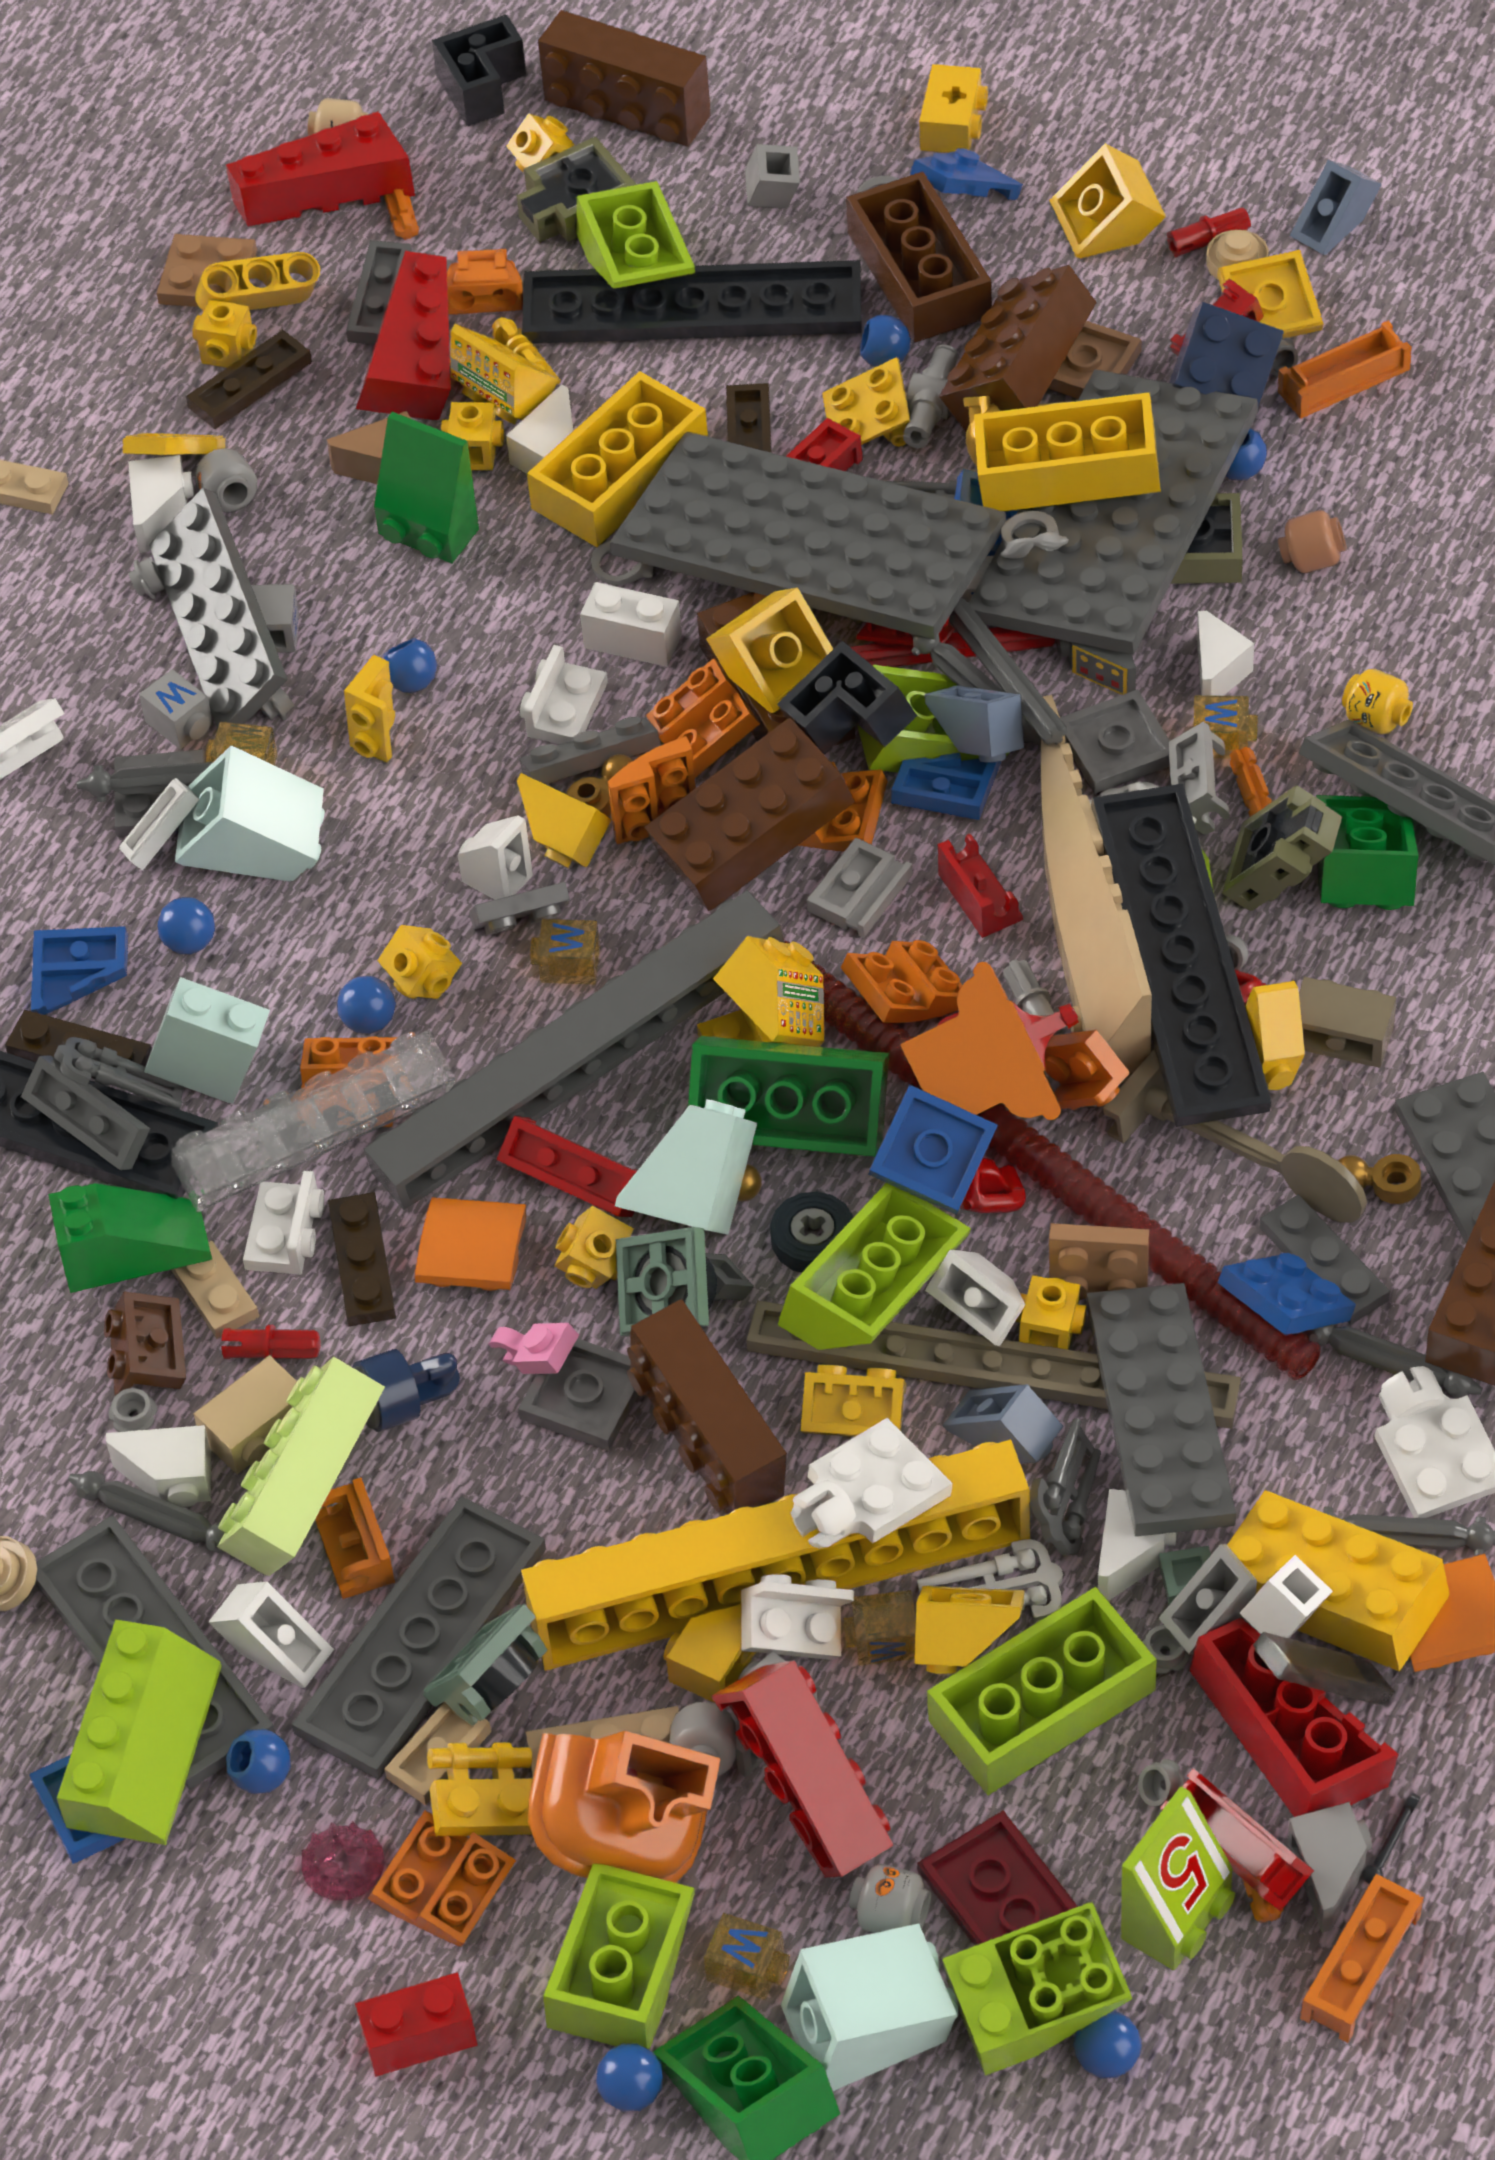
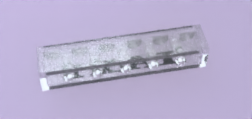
M430 1030L418 1035L415 1032H409L396 1038L390 1044V1048L374 1055L373 1052L369 1051L356 1056L348 1063V1067L334 1074H331L330 1071H325L313 1076L305 1083L306 1087L291 1094L288 1091H281L270 1096L262 1103V1107L246 1114L245 1111L232 1113L219 1123V1127L204 1134L202 1131H194L185 1135L177 1141V1146L172 1148V1166L198 1213L413 1113L424 1105L431 1104L450 1091L455 1083V1076Z

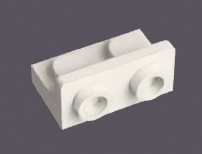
M554 645L547 660L542 659L538 665L536 683L532 692H526L521 702L520 717L525 719L527 737L564 744L573 741L575 735L585 732L608 684L607 672L565 663L563 647Z
M56 698L38 701L0 725V780L63 740V735L54 720L65 713Z
M303 1171L301 1185L260 1182L243 1257L245 1270L302 1275L305 1257H313L315 1251L316 1233L315 1229H312L314 1217L321 1218L324 1209L323 1189H317L314 1171Z
M787 1575L762 1576L761 1583L741 1590V1651L771 1653L774 1651L779 1655L827 1660L841 1657V1606L854 1601V1591L836 1588V1582L832 1580H810L805 1585L792 1584L791 1577Z

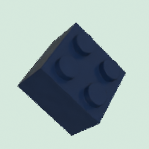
M1202 302L1193 311L1169 383L1178 388L1194 387L1201 394L1205 395L1217 391L1255 398L1259 406L1284 331Z

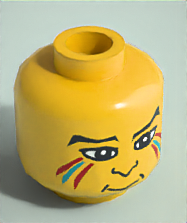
M1373 668L1365 670L1362 674L1353 675L1348 681L1342 696V706L1346 708L1347 718L1367 730L1380 735L1390 733L1397 725L1403 726L1411 715L1413 702L1408 700L1409 689L1402 679Z

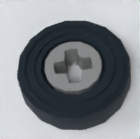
M818 1191L799 1193L786 1199L775 1210L770 1223L772 1249L781 1263L793 1271L802 1273L854 1216L847 1205L833 1195ZM810 1227L813 1230L821 1228L822 1235L817 1237L810 1233L805 1236L804 1228L808 1229Z

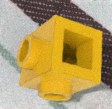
M528 113L506 147L516 157V166L524 172V168L575 146V144L566 135L567 127L556 118L547 116L544 119Z
M208 300L202 315L196 316L192 330L193 339L198 342L201 363L227 368L254 348L257 338V327L252 324L249 306Z
M451 402L449 420H442L441 431L467 440L471 470H493L496 446L503 447L504 422L503 420H496L494 403Z
M408 925L399 926L377 960L393 978L394 987L401 994L411 999H416L417 997L438 999L449 988L452 978L462 965V962L450 950L451 944L445 937L434 932L431 928Z
M591 1206L577 1217L574 1225L568 1223L562 1231L555 1246L561 1253L554 1267L565 1272V1277L570 1282L583 1288L593 1287L597 1289L609 1279L615 1281L617 1279L616 1239L631 1237L634 1228Z
M1032 1275L1028 1293H1020L1025 1306L1015 1321L1020 1323L1019 1342L1069 1350L1073 1333L1082 1334L1086 1318L1087 1306L1079 1304L1080 1284L1066 1282L1060 1278H1044Z

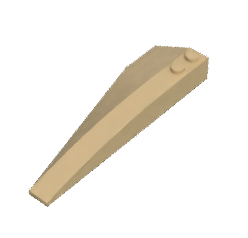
M1053 695L1044 696V699L1060 718ZM1065 735L1062 737L1063 741L1057 745L1054 743L1047 745L1041 739V802L1045 869L1058 949L1072 1007L1079 1021L1070 1030L1071 1033L1097 1030L1130 1072L1120 1083L1122 1084L1129 1079L1151 1053L1152 994L1128 910L1122 909V893L1119 884H1114L1110 858L1108 855L1104 856L1102 835L1091 809L1088 795L1082 794L1083 781L1079 770L1074 769L1073 752L1070 744L1066 743Z

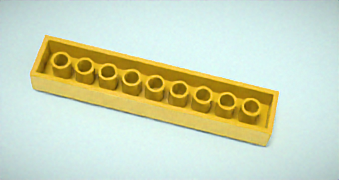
M1012 1440L999 1443L986 1442L969 1451L950 1456L937 1455L929 1458L953 1483L951 1496L873 1544L862 1534L854 1533L849 1534L830 1547L818 1549L811 1546L808 1540L819 1534L820 1531L817 1528L807 1535L801 1536L791 1516L794 1506L792 1500L797 1494H790L770 1504L755 1508L741 1507L725 1516L706 1521L692 1520L683 1524L680 1528L657 1534H640L631 1541L608 1547H591L582 1554L559 1560L546 1559L536 1563L533 1567L522 1569L521 1573L527 1607L536 1616L530 1623L531 1628L539 1635L547 1648V1652L541 1657L544 1671L670 1638L675 1632L681 1633L691 1617L741 1604V1590L761 1583V1577L765 1575H787L791 1577L792 1584L805 1585L810 1580H832L836 1582V1588L848 1590L1011 1546V1542L1030 1539L1029 1486Z

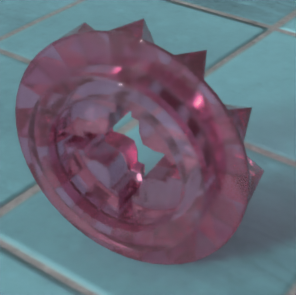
M353 1821L349 1826H337L331 1822L327 1830L320 1834L312 1833L310 1843L306 1849L302 1850L301 1870L307 1885L316 1894L324 1898L337 1901L357 1898L373 1888L380 1879L385 1861L383 1848L371 1829L366 1831L359 1828ZM341 1845V1849L345 1850L347 1856H352L349 1858L350 1866H348L349 1874L344 1875L343 1869L339 1868L337 1862H332L335 1860L336 1846Z

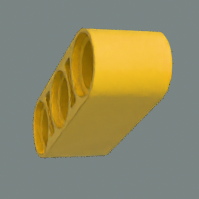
M292 252L214 263L204 269L195 292V300L203 311L209 299L249 306V310L298 304L306 301L311 296L320 275V266L318 261L306 252ZM298 273L306 279V282H297L290 274ZM249 279H259L266 287L258 288L253 286ZM217 284L225 290V293L213 292L208 285Z

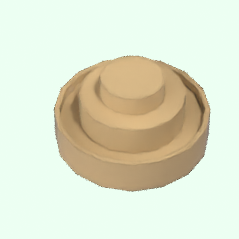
M1246 230L1222 232L1214 237L1207 246L1206 265L1210 274L1218 280L1217 272L1219 267L1268 257L1269 249L1266 242L1255 233Z
M0 1536V1611H8L19 1606L29 1596L35 1584L37 1565L35 1555L27 1545L9 1536Z

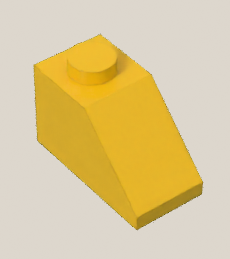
M520 773L517 779L519 791L533 839L547 848L544 856L566 868H569L572 861L587 868L612 819L598 809Z
M1295 981L1253 987L1245 1005L1267 1088L1268 1090H1280L1292 1085L1305 1055L1298 986Z
M741 1604L691 1617L681 1633L675 1632L671 1636L663 1656L667 1663L669 1682L714 1702L711 1697L713 1694L739 1679L740 1674L748 1666L756 1653L741 1651Z

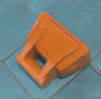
M507 249L457 251L458 263H452L447 271L449 315L519 311L523 309L522 279L514 262L507 260Z

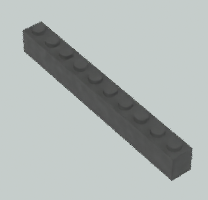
M748 890L734 899L725 901L714 913L699 923L686 927L677 938L659 950L649 952L640 963L622 975L609 979L603 988L585 1000L572 1004L563 1015L545 1027L535 1029L526 1040L508 1052L495 1056L486 1067L468 1079L455 1083L449 1092L431 1104L418 1108L409 1119L391 1131L378 1135L369 1146L364 1148L372 1174L401 1208L405 1210L502 1145L514 1116L529 1117L537 1121L724 994L725 991L713 979L747 936L761 939L772 937L784 943L780 924Z

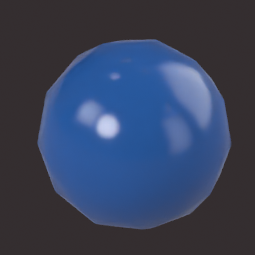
M879 315L867 321L860 345L861 357L874 367L896 357L901 363L906 358L911 345L908 327L900 319L891 315Z
M1251 428L1249 429L1226 474L1227 478L1231 480H1248L1261 471L1266 461L1267 446L1260 433Z
M412 638L390 648L383 654L382 658L389 661L390 680L393 688L396 690L415 693L425 689L435 678L438 664L435 653L427 642Z
M180 897L169 902L162 909L157 924L160 940L166 947L177 954H193L201 951L211 942L215 931L214 916L209 907L198 899L191 897Z
M360 976L349 980L340 990L337 1001L338 1015L345 1026L356 1033L371 1034L384 1029L393 1019L396 1006L394 994L387 983L374 976Z
M267 1729L247 1730L233 1740L226 1757L227 1773L237 1787L251 1794L270 1793L284 1783L291 1768L290 1750L287 1744L279 1735Z
M1113 2010L1076 2032L1073 2047L1076 2058L1086 2072L1098 2078H1118L1129 2072L1140 2057L1142 2041L1139 2031L1131 2019Z
M637 2043L620 2044L607 2052L597 2067L596 2082L599 2094L607 2104L622 2112L644 2109L655 2101L662 2090L663 2074L660 2061L652 2051Z

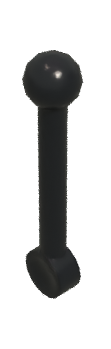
M1413 1792L1409 1794L1374 1863L1365 1867L1363 1878L1368 1884L1371 1883L1375 1874L1383 1877L1382 1868L1421 1798Z

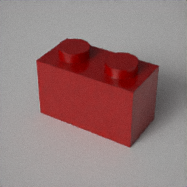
M458 1972L355 2003L375 2077L478 2046L472 2016Z

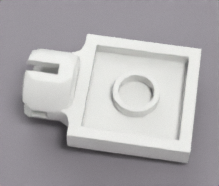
M1424 1366L1410 1368L1414 1380L1408 1382L1402 1371L1382 1384L1379 1399L1389 1418V1423L1376 1428L1374 1437L1414 1518H1428L1495 1493V1450L1468 1395L1457 1399H1450L1443 1394L1433 1371Z
M886 1418L809 1464L807 1477L814 1485L794 1496L791 1516L802 1537L818 1528L820 1533L808 1540L811 1546L818 1549L830 1547L849 1534L854 1533L862 1534L873 1544L951 1496L953 1483Z

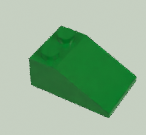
M391 412L387 419L374 503L379 535H382L391 543H401L419 550L428 558H439L453 564L479 530L467 440Z
M1316 795V798L1326 804L1325 806L1342 816L1333 852L1317 862L1321 903H1329L1337 908H1351L1356 904L1376 905L1385 910H1395L1402 906H1414L1418 850L1412 818L1402 817L1388 809V804L1376 797Z
M97 1183L85 1186L73 1185L64 1188L60 1192L48 1194L58 1248L70 1293L212 1260L199 1200L183 1197L174 1199L164 1194Z
M739 1995L653 2051L660 2061L663 2071L722 2145L738 2160H774L781 2153L841 2114L824 2066Z

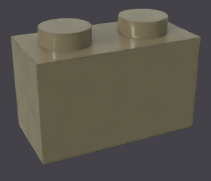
M1304 977L1299 991L1304 1050L1381 1068L1394 1027L1396 997L1376 990H1363L1337 984L1331 980Z

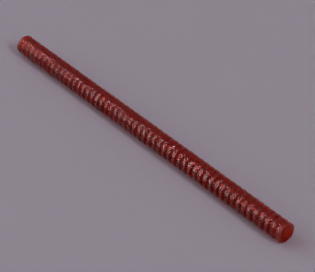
M813 960L811 963L823 974L824 1020L830 1026H835L839 1033L845 1034L851 1042H856L860 1049L869 1052L889 1053L888 1070L893 1074H898V1077L903 1082H909L910 1085L922 1090L900 1044L914 1038V1036H910L904 1028H899L897 1023H883L863 997L857 996L856 992L851 988H846L842 981L836 980L833 974L826 972L821 965L815 964ZM999 1103L977 1114V1116L998 1125L988 1147L995 1148V1151L1000 1156H1006V1160L1010 1164L1017 1165V1168L1022 1173H1028V1177L1031 1180L1039 1181V1185L1044 1190H1050V1194L1053 1197L1061 1198V1202L1065 1206H1072L1073 1212L1077 1215H1083V1219L1087 1223H1094V1226L1149 1229L1148 1266H1150V1270L1155 1275H1161L1162 1280L1167 1284L1184 1283L1189 1301H1195L1196 1306L1201 1310L1207 1309V1314L1211 1318H1218V1322L1223 1327H1230V1332L1235 1336H1241V1340L1245 1344H1253V1349L1258 1354L1264 1353L1265 1359L1270 1363L1276 1362V1367L1279 1370H1288L1287 1375L1292 1380L1303 1378L1315 1367L1321 1352V1346L1317 1342H1309V1337L1304 1332L1288 1335L1280 1332L1217 1283L1222 1271L1217 1272V1267L1212 1262L1206 1263L1204 1256L1195 1254L1192 1247L1189 1245L1183 1246V1241L1179 1237H1172V1233L1167 1228H1161L1160 1223L1155 1219L1149 1220L1150 1216L1146 1212L1138 1211V1207L1133 1202L1127 1203L1125 1196L1116 1194V1190L1112 1186L1105 1185V1182L1100 1177H1094L1093 1172L1088 1168L1083 1169V1165L1079 1161L1072 1160V1157L1067 1152H1061L1058 1145L1050 1143L1046 1136L1039 1135V1132L1034 1127H1028V1123L1025 1120L1017 1118V1115L1006 1110L1004 1104ZM1304 1368H1307L1303 1374H1299Z

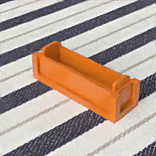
M1389 320L1381 323L1380 328L1289 369L1286 366L1280 368L1278 371V393L1298 417L1302 419L1410 370L1412 347L1408 342L1403 343L1393 331V325Z
M1375 1874L1302 2002L1300 2019L1309 2024L1314 2020L1338 2032L1339 2039L1349 2043L1353 2036L1355 2021L1410 1924H1417L1421 1916L1424 1897Z

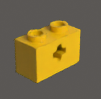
M932 64L919 120L921 151L949 153L956 151L958 148L970 150L972 139H980L982 115L978 114L979 110L986 111L988 101V86L981 85V68Z

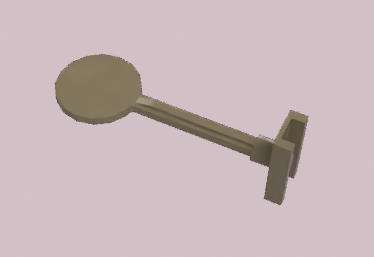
M1155 1048L1123 1084L1118 1095L1103 1108L1105 1115L1116 1120L1107 1131V1134L1123 1144L1149 1114L1162 1121L1168 1119L1174 1122ZM1218 1120L1182 1126L1263 1167L1271 1168L1281 1173L1295 1195L1299 1194L1312 1209L1337 1222L1352 1223L1359 1219L1366 1211L1367 1199L1362 1186L1355 1176L1339 1161L1323 1151L1308 1146H1295L1284 1155L1273 1147Z

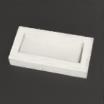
M177 778L173 779L122 842L119 849L130 862L144 870L200 799Z

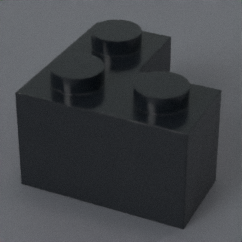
M506 14L433 39L432 46L436 76L466 126L468 127L505 114L501 84L527 76L523 39L508 15Z
M843 641L777 703L786 718L790 717L824 755L856 724L885 748L917 717L899 687Z

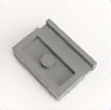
M855 837L808 897L807 911L846 930L848 927L857 930L858 936L865 938L913 876L912 864L907 861L905 864H902L895 860L894 855Z

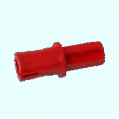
M1238 208L1213 218L1204 215L1200 217L1198 222L1168 231L1167 243L1173 255L1179 257L1190 251L1208 246L1211 240L1222 232L1231 230L1247 231L1251 227V220L1245 208Z
M268 1324L265 1329L224 1328L221 1341H240L242 1343L241 1346H221L224 1359L266 1358L269 1355L274 1360L315 1359L319 1356L321 1348L318 1331L308 1329H276L273 1324Z

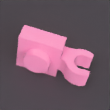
M569 1323L533 1324L525 1335L508 1327H499L491 1338L489 1346L491 1348L507 1350L503 1361L510 1365H515L522 1374H557L579 1334Z

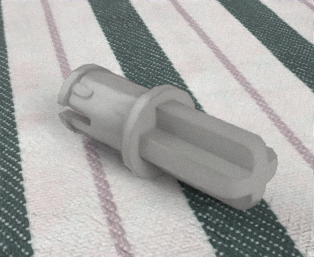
M1016 959L1009 962V966L1003 970V976L1016 999L1015 1004L1029 1014H1054L1049 1004L1050 994L1047 989L1040 986L1029 963L1025 960L1018 961ZM1064 1029L1058 1030L1054 1035L1063 1034Z

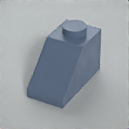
M1328 160L1290 236L1326 255L1364 220L1382 184L1348 165Z
M958 685L925 694V704L959 752L978 755L981 762H997L1005 760L1006 753L1024 748L1020 694Z
M1028 1384L969 1390L942 1425L948 1432L974 1446L986 1442L999 1443L1011 1439L1020 1464L1036 1463L1045 1458L1053 1448L1052 1441L1064 1427Z

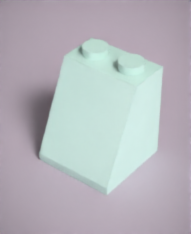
M230 746L188 786L200 800L179 825L175 856L176 863L183 866L282 881H294L306 869H311L317 863L321 854V845L318 844L319 831L325 815V811L322 808L323 788L233 746Z
M180 977L171 995L144 1072L227 1103H233L258 1047L270 1010Z
M708 1099L704 1108L689 1105L617 1196L615 1206L728 1235L757 1123L743 1119L746 1110Z
M919 1923L801 1949L781 2002V2007L795 2042L824 2066L832 2091L945 2043L958 2016L956 1996L950 1987H945L939 1972V1958L933 1943L926 1941Z

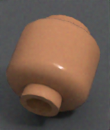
M1323 510L1289 519L1285 524V536L1278 538L1279 549L1284 563L1293 562L1295 568L1301 573H1311L1335 566L1340 561L1341 552L1347 549L1338 517L1331 518Z

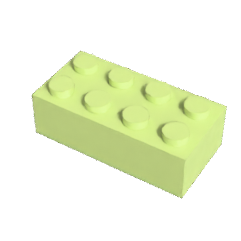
M335 1357L331 1358L321 1368L314 1365L306 1378L300 1377L286 1401L293 1407L290 1408L283 1420L277 1419L264 1441V1445L270 1447V1449L260 1462L256 1460L243 1479L241 1487L247 1489V1492L242 1496L238 1504H231L219 1524L218 1529L225 1533L217 1547L266 1576L272 1575L295 1558L385 1386Z

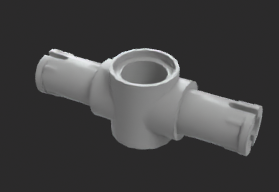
M938 345L934 350L929 366L921 374L914 372L906 398L910 422L907 423L903 436L905 443L911 447H925L933 426L941 418L949 419L951 412L939 395L948 381V374L957 363L958 352L952 346Z

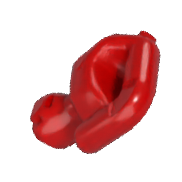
M983 1158L960 1207L963 1210L976 1213L1015 1212L1024 1206L1026 1192L1016 1169L1012 1165L998 1168L992 1159Z

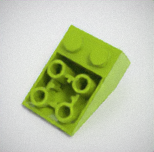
M1093 1901L942 1958L947 1982L956 1996L958 2010L985 2076L1038 2056L1132 2000V1995Z

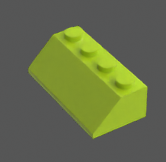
M885 1183L790 1285L777 1325L817 1350L870 1344L938 1270L949 1250H956L966 1239L971 1228L931 1203Z
M115 1619L57 1796L66 1828L166 1845L220 1674L221 1661L165 1627Z

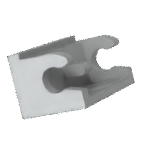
M1202 722L1169 741L1171 785L1183 783L1192 816L1196 818L1195 828L1206 835L1215 830V823L1210 818L1209 812H1216L1220 817L1229 819V807L1216 796L1213 749L1216 753L1225 755V743L1210 731L1208 724Z

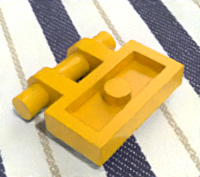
M494 1742L491 1748H468L466 1743H449L447 1748L428 1749V1768L447 1769L448 1776L446 1780H434L429 1788L436 1836H470L472 1832L479 1836L532 1835L528 1823V1806L533 1779H514L513 1768L531 1767L532 1751L530 1747H512L510 1742ZM491 1768L493 1779H469L468 1769Z

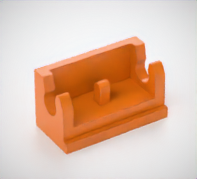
M362 1477L352 1480L350 1484L331 1489L322 1505L324 1508L320 1509L315 1522L342 1599L395 1583L390 1555ZM337 1503L333 1506L327 1507L330 1504Z

